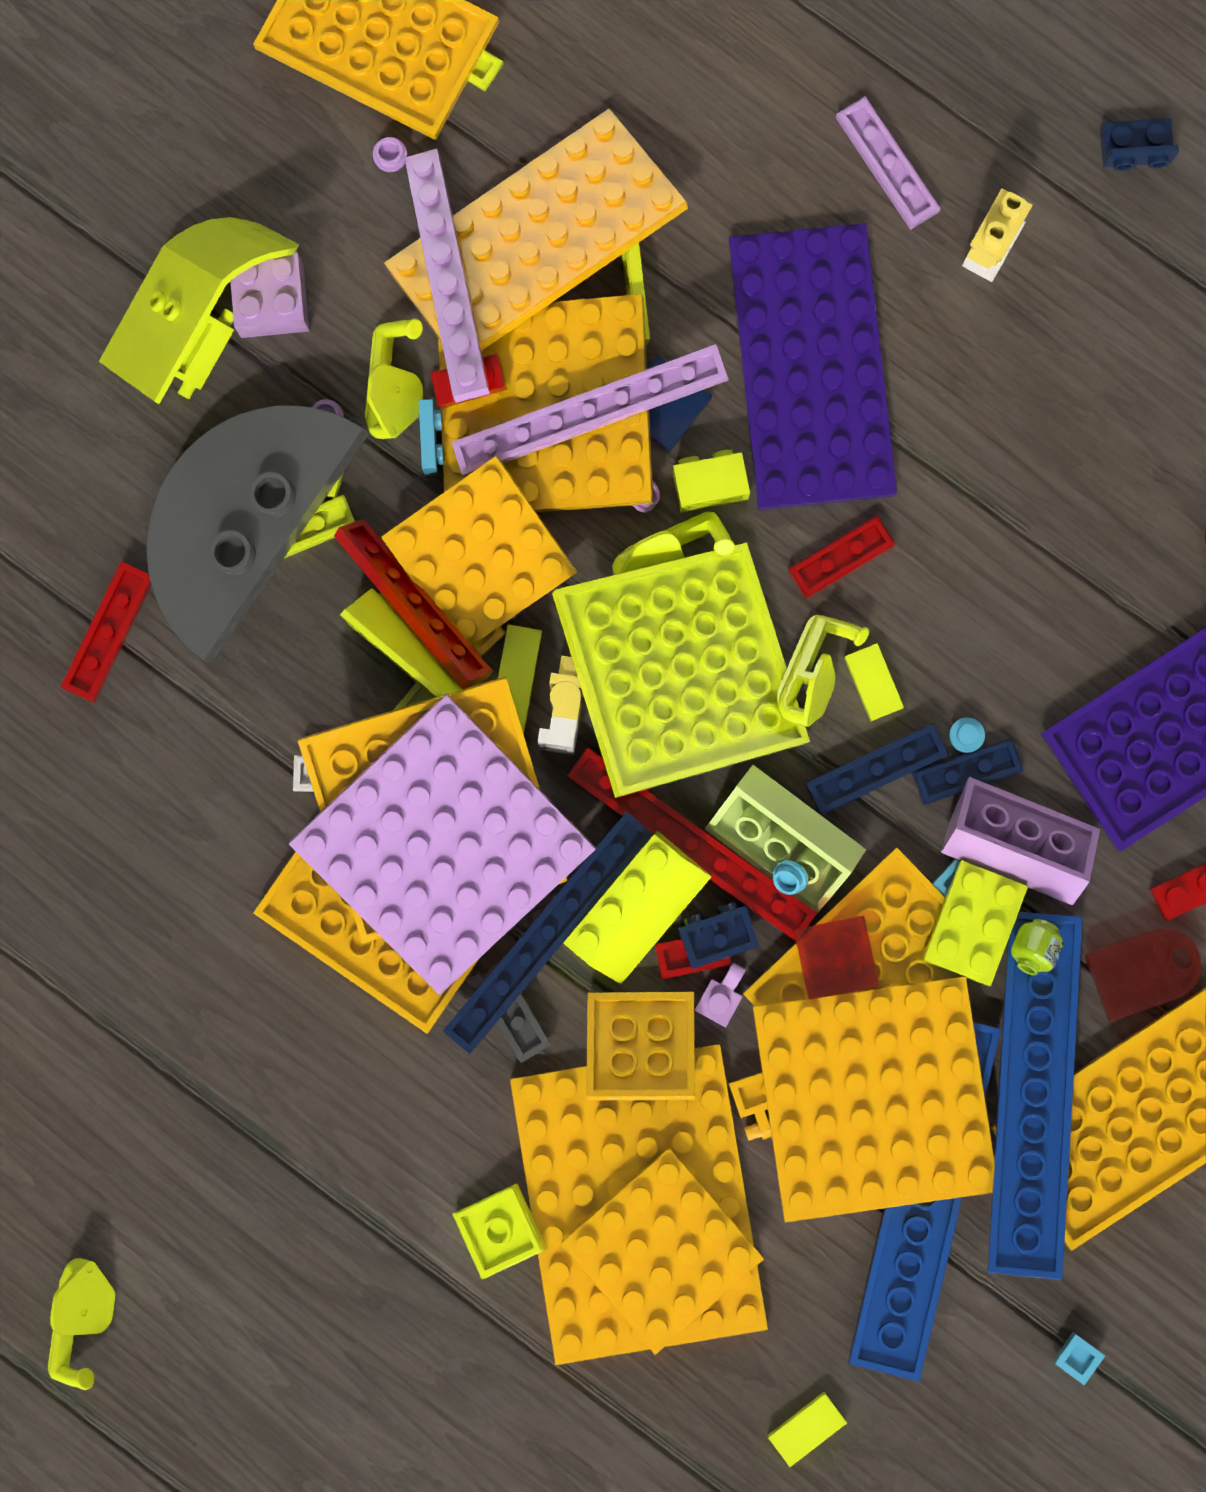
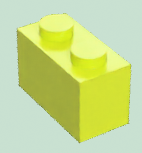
M722 450L713 453V458L699 460L698 456H691L680 459L678 465H673L672 473L680 513L748 500L750 490L742 452L733 454V450Z

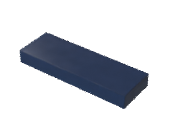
M1010 738L974 752L914 771L911 774L924 806L961 793L969 777L987 784L1024 770L1013 739Z

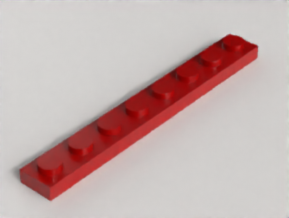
M589 748L585 750L567 775L569 779L619 815L623 816L628 812L653 834L659 831L712 876L709 880L795 942L798 941L816 916L817 912L793 895L780 892L771 879L646 789L615 798L603 758Z

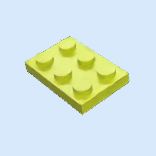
M963 860L959 861L922 960L958 975L966 976V978L983 985L991 986L1028 886Z

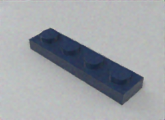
M930 724L805 783L819 814L823 815L948 756V753L934 724Z

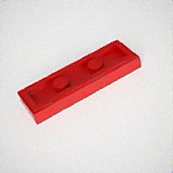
M877 515L790 567L788 572L805 600L893 548L896 544Z

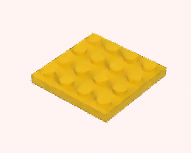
M498 456L493 457L382 536V539L410 579L425 590L471 646L577 573L571 561Z
M670 1147L561 1241V1245L654 1355L764 1260V1257Z

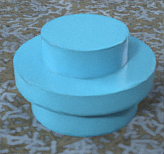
M961 718L952 725L949 739L956 750L970 753L982 746L985 739V731L977 720Z
M784 860L775 867L773 882L780 892L793 895L806 887L808 874L797 862Z

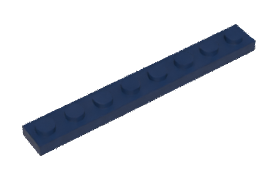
M626 812L444 1028L443 1032L466 1052L471 1054L654 834Z

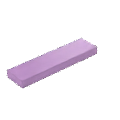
M866 96L837 113V121L910 230L940 211V206Z

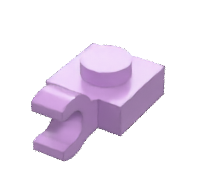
M732 962L721 983L711 979L695 1011L726 1028L743 997L734 990L741 980L745 968Z

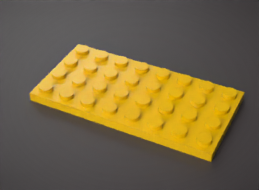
M610 109L601 113L453 215L481 351L688 209L686 200ZM419 238L384 262V264L441 340L421 238Z
M1206 987L1074 1072L1064 1239L1069 1250H1074L1206 1163ZM995 1124V1125L991 1126L990 1128H991V1130L993 1131V1133H994L995 1136H996V1124Z

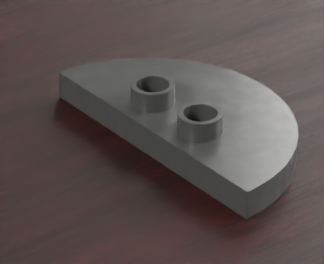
M272 406L259 408L227 419L198 438L171 468L159 490L150 516L147 534L148 572L155 598L167 623L177 637L203 661L209 663L214 661L369 435L363 428L334 413L311 407Z

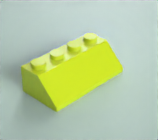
M371 588L340 614L349 626L410 678L419 683L434 698L446 693L449 694L462 690L382 593L379 594Z
M657 831L563 944L589 966L622 984L712 876Z

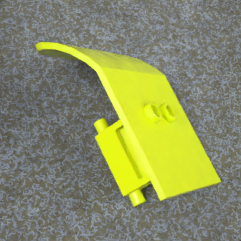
M232 217L210 219L193 225L177 234L161 248L99 362L158 404L163 399L174 377L183 381L177 393L190 399L196 388L201 390L234 331L231 328L234 321L233 312L224 308L218 320L210 316L225 286L237 275L256 264L274 258L293 255L297 251L299 244L259 223Z

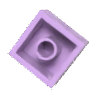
M298 252L293 255L274 258L256 264L230 281L234 327L241 338L309 332L304 265Z

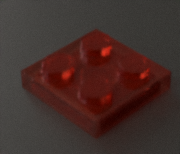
M864 915L793 930L808 1000L879 986Z

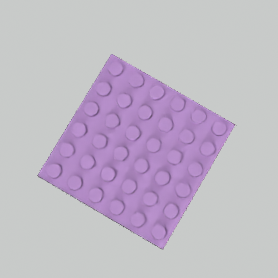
M447 693L289 841V845L439 995L595 850V846Z

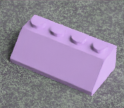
M969 777L947 827L941 853L981 867L1073 905L1090 882L1100 829Z

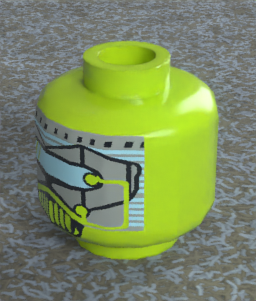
M1034 919L1033 922L1024 923L1020 927L1011 947V955L1018 962L1017 967L1030 975L1051 971L1055 967L1064 946L1063 938L1059 934L1060 930L1052 923L1041 919Z

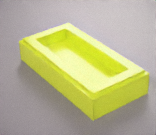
M878 644L844 657L870 722L904 708Z
M823 1392L767 1436L788 1466L791 1467L846 1425L847 1422L827 1394Z

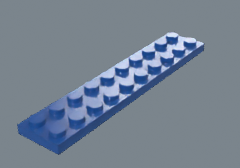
M1019 912L1008 939L987 1273L1062 1280L1082 917ZM1034 919H1041L1052 923L1060 930L1059 934L1063 938L1064 946L1055 967L1051 971L1030 975L1017 967L1018 962L1011 955V947L1020 927L1024 923L1033 922Z
M973 1022L984 1097H986L1001 1029ZM962 1197L883 1209L849 1354V1364L920 1382Z

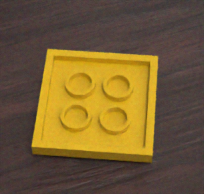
M694 992L588 993L587 1100H695Z

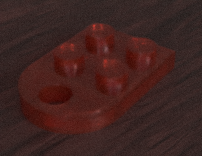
M1172 929L1151 930L1084 954L1109 1022L1186 995L1196 985L1201 973V957L1196 945L1185 934ZM1179 948L1185 949L1190 957L1189 964L1183 969L1177 968L1172 962V955Z

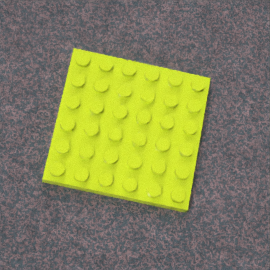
M747 543L735 545L733 552L728 555H720L715 551H710L556 589L552 593L615 798L810 742L806 727L786 720L779 711L777 690L787 667ZM796 699L793 706L799 708V705H798V702H797V699Z

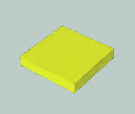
M517 1183L452 1214L482 1280L547 1249Z

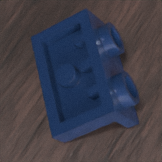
M1171 118L1104 122L1100 126L1103 167H1114L1115 170L1123 171L1132 169L1135 165L1148 164L1149 168H1162L1172 163L1179 153L1178 145H1173Z
M736 902L716 908L717 916L704 919L703 913L683 919L684 927L679 928L678 932L681 936L691 969L759 947L746 906L738 908Z

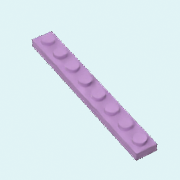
M438 149L405 157L453 398L457 403L490 394Z
M715 344L451 443L461 473L464 477H467L495 456H498L502 463H506L728 381L729 378L718 347Z

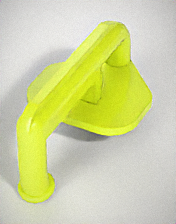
M418 319L382 323L374 330L365 418L370 434L377 439L398 437L419 417V400L423 399V386L420 379L414 373L391 366L394 337L407 336L410 339H417L423 330L422 323Z
M704 512L627 547L615 558L612 565L613 574L617 575L685 558L681 546L708 533L715 540V552L720 555H728L733 552L735 544L718 515L714 512Z
M816 615L808 620L777 690L779 711L786 720L809 727L822 717L835 686V671L831 656L823 653L813 673L810 672L826 634L830 633L854 641L856 646H860L869 635L867 627L862 628L853 623L824 615ZM802 684L808 685L804 709L793 706Z
M74 1258L67 1263L59 1281V1288L53 1296L50 1316L53 1332L48 1372L53 1380L80 1388L81 1390H88L94 1384L93 1372L89 1368H82L79 1371L70 1368L74 1335L98 1334L107 1329L113 1318L116 1294L96 1263L83 1258Z

